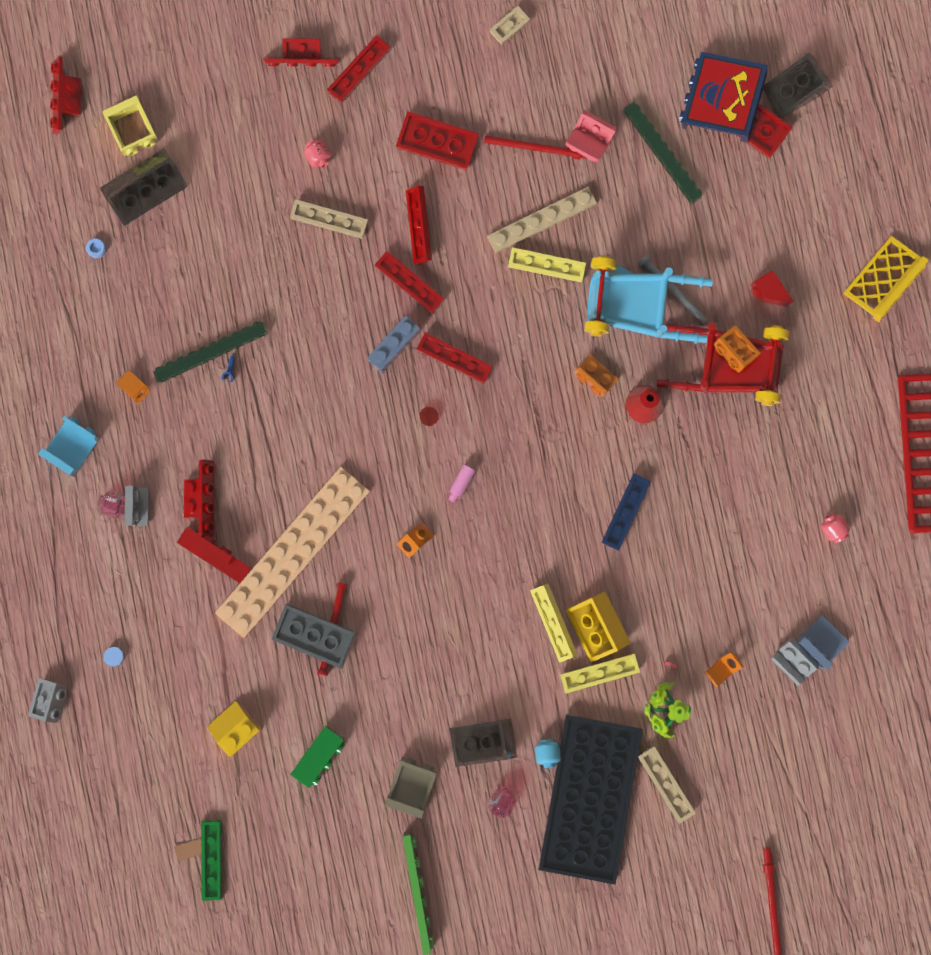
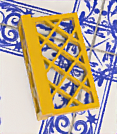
M891 236L845 290L844 295L873 315V319L880 322L924 270L929 260L924 256L920 257ZM890 243L898 247V253L888 254L887 247ZM902 256H910L915 261L911 265H903ZM899 257L900 266L890 267L889 258ZM886 258L887 267L876 268L875 261ZM901 269V278L891 280L890 270ZM887 271L888 280L878 281L877 272ZM874 272L875 281L864 283L865 273ZM889 284L890 291L880 294L879 285ZM875 285L877 294L866 295L865 286ZM854 287H862L863 296H855L850 291ZM877 298L878 305L875 309L867 305V299Z

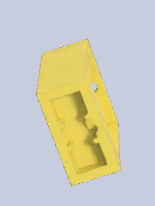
M137 95L102 111L125 157L133 156L138 153V150L150 148L159 141ZM139 110L150 135L125 146L114 121Z

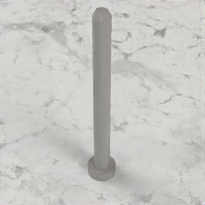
M648 254L638 262L640 266L644 265L652 274L662 273L649 260L650 256ZM668 282L667 289L702 324H706L708 318L672 282Z

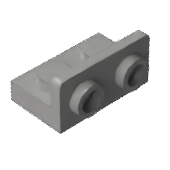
M125 486V525L148 526L149 488Z
M793 638L779 647L771 658L798 686L820 666Z
M38 678L28 716L45 722L58 723L67 695L68 685Z

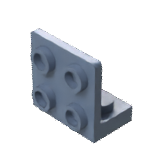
M819 616L796 640L820 664L819 667L822 670H828L833 665L831 661L849 643L824 616Z

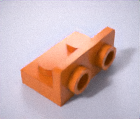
M736 325L714 343L717 352L723 355L730 367L738 373L761 354Z
M591 354L575 370L576 377L582 383L587 382L591 386V391L597 396L602 395L604 397L618 381V378Z

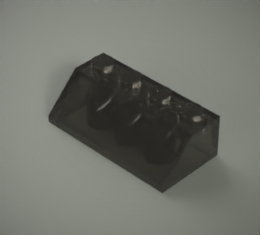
M163 148L100 187V190L125 226L182 191L188 185Z

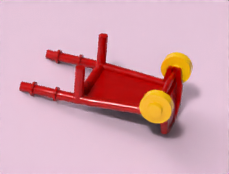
M677 323L665 324L667 331L676 332V330H679L682 333L695 334V332H698L699 335H707V347L701 384L688 383V381H669L667 378V380L658 379L657 387H663L666 390L668 388L685 390V392L687 390L697 392H756L755 400L762 402L761 405L773 406V404L781 402L778 384L784 345L780 341L789 339L788 330L778 325L765 328L763 337L770 339L771 341L769 342L747 337L761 354L738 373L730 367L726 358L720 355L714 346L718 338L726 333L716 330L714 323H710L708 328L696 327V325L694 327L677 325Z

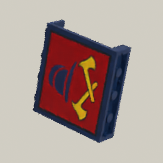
M701 52L700 57L695 60V75H691L690 93H686L684 104H686L685 111H681L679 122L682 123V129H685L686 125L741 136V141L748 143L768 73V65Z

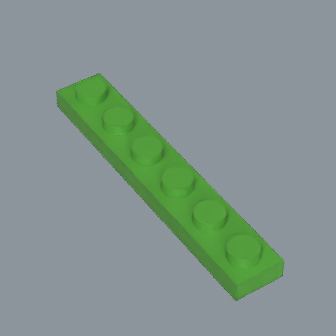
M411 833L403 834V841L423 955L431 954V948H434L433 936L428 934V928H431L429 916H425L424 908H428L426 896L421 894L424 883L422 876L419 877L417 869L421 868L419 857H415L414 849H417L416 838L412 837Z

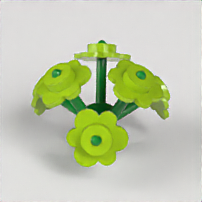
M674 682L661 683L657 687L658 689L653 692L651 698H649V703L645 704L644 708L645 715L652 722L653 729L665 738L676 736L671 728L674 720L677 723H681L683 720H688L691 713L690 706L683 704L681 700L674 701L669 693V690L675 685ZM664 703L669 705L668 708H658V706H662ZM653 712H669L668 717L665 719L660 718L657 714L653 715Z

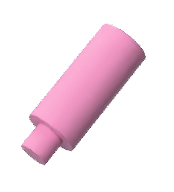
M463 465L449 490L451 495L448 500L455 503L458 497H462L476 472L475 470Z

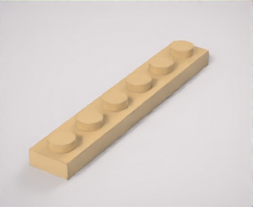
M589 187L488 235L487 238L495 254L595 206L597 202Z

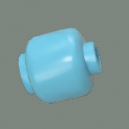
M554 739L539 741V744L535 746L536 762L544 765V768L555 767V763L561 761L560 745L554 742Z

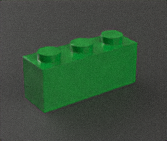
M326 725L290 775L308 788L311 785L316 786L322 778L319 774L323 769L328 770L333 763L331 758L334 753L339 754L345 746L342 743L345 738Z

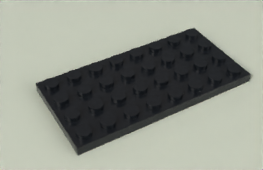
M565 715L560 743L561 761L556 766L538 870L616 885L642 728Z

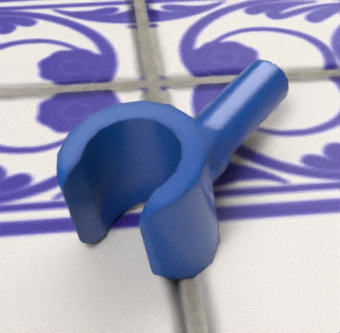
M230 356L227 372L222 374L223 381H225L227 374L231 375L230 383L235 379L232 373L235 359L233 356Z

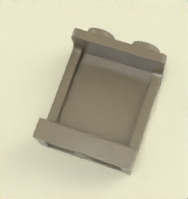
M405 757V760L401 759L385 806L422 818L437 776V772L434 771L435 767L424 764L422 767L416 764V760Z

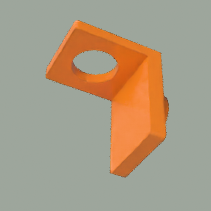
M127 370L115 382L137 404L151 392L130 370Z
M421 522L397 543V546L410 558L418 549L430 541L434 534ZM404 542L410 544L412 548L411 551L405 548Z
M730 652L719 658L705 671V674L715 687H718L731 674L742 669L744 665L733 652ZM728 658L736 663V667L729 663Z

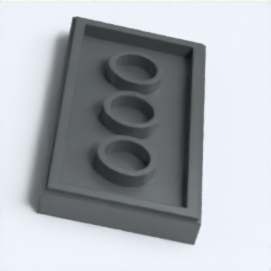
M285 604L271 640L343 669L357 632Z

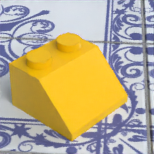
M237 701L207 726L217 744L229 757L236 754L262 730Z

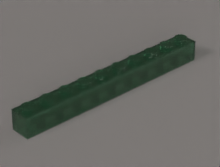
M632 102L625 107L624 114L688 202L692 205L700 200L702 197L701 190L697 189L693 179L688 177V172L685 169L683 170L680 161L675 159L674 153L667 148V143L662 141L661 135L654 130L653 124L649 123L645 113L641 112L640 106Z
M255 322L251 327H244L240 332H233L229 337H222L218 342H211L207 347H200L196 352L192 351L185 357L181 356L174 362L170 361L163 367L155 368L153 374L159 384L267 335L263 323Z

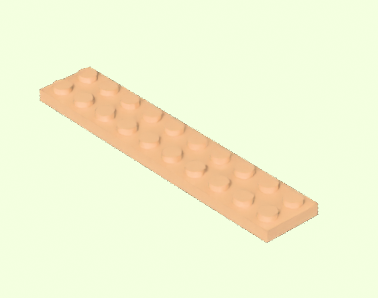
M340 467L215 614L245 638L370 491Z

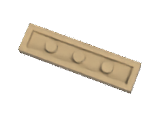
M296 199L290 215V219L361 239L364 238L368 219Z
M655 746L638 755L640 762L677 822L680 824L695 815L694 809Z

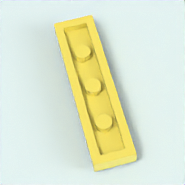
M513 247L508 264L509 268L581 283L586 266L584 262Z
M549 584L530 590L559 662L577 656Z
M635 654L560 674L566 694L640 673Z

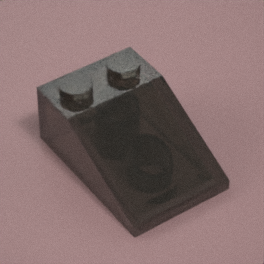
M808 53L766 83L763 90L780 117L783 118L818 98L832 88L833 85L815 57Z
M511 719L449 728L455 767L517 758Z

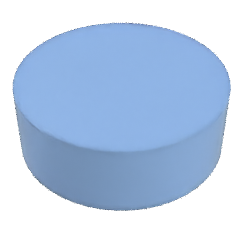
M93 238L88 241L86 250L91 257L101 258L106 253V245L101 239Z
M110 647L104 653V661L109 666H118L124 660V652L118 647Z

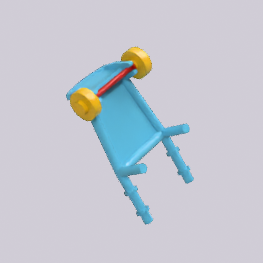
M606 255L592 258L591 268L598 271L591 276L587 319L584 327L585 332L591 333L592 336L600 337L602 334H608L610 326L658 338L675 339L676 342L678 340L693 341L694 344H697V342H707V335H699L698 332L691 334L682 333L679 330H676V332L667 331V326L664 325L668 282L681 283V285L685 283L699 285L700 287H712L713 279L704 278V276H685V274L674 275L672 274L673 269L670 267L666 268L663 273L609 274L608 271L616 270V260L610 259V256Z

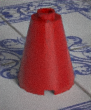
M638 386L627 396L626 410L634 421L639 423L653 422L663 411V398L659 391L651 386Z

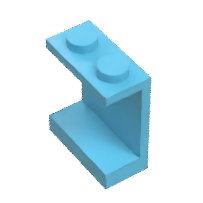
M63 416L64 424L47 449L42 448L38 455L74 477L100 438L95 436L97 432L87 426L86 429L81 427V422L73 416L70 418Z

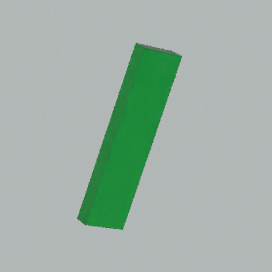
M201 820L202 901L222 900L221 820Z

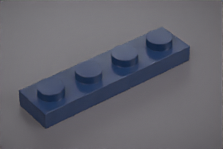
M634 473L632 474L601 541L602 544L617 551L620 550L651 481Z

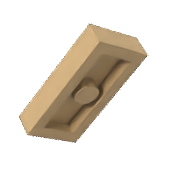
M517 6L490 29V33L503 45L530 22V18Z

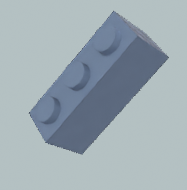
M405 315L367 357L368 362L383 374L420 333V328Z

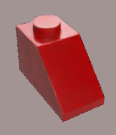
M773 270L750 285L752 295L756 299L758 298L760 302L784 307L789 306L793 302Z

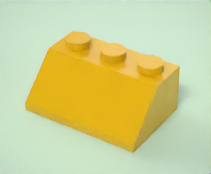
M605 591L565 610L590 662L617 652L631 644Z

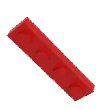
M376 35L328 87L327 92L342 104L391 50L390 46Z
M418 185L405 190L414 264H422L432 260L424 186Z
M388 251L374 265L432 315L445 301L442 296Z
M426 332L416 349L482 384H485L493 366Z

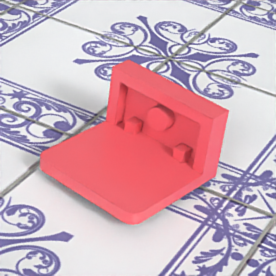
M584 110L565 145L572 151L584 155L587 159L599 162L610 144L617 127Z

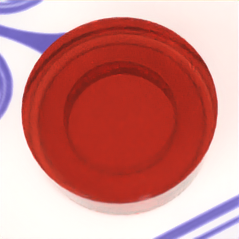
M433 407L423 408L419 415L421 423L428 427L435 425L439 418L437 410Z

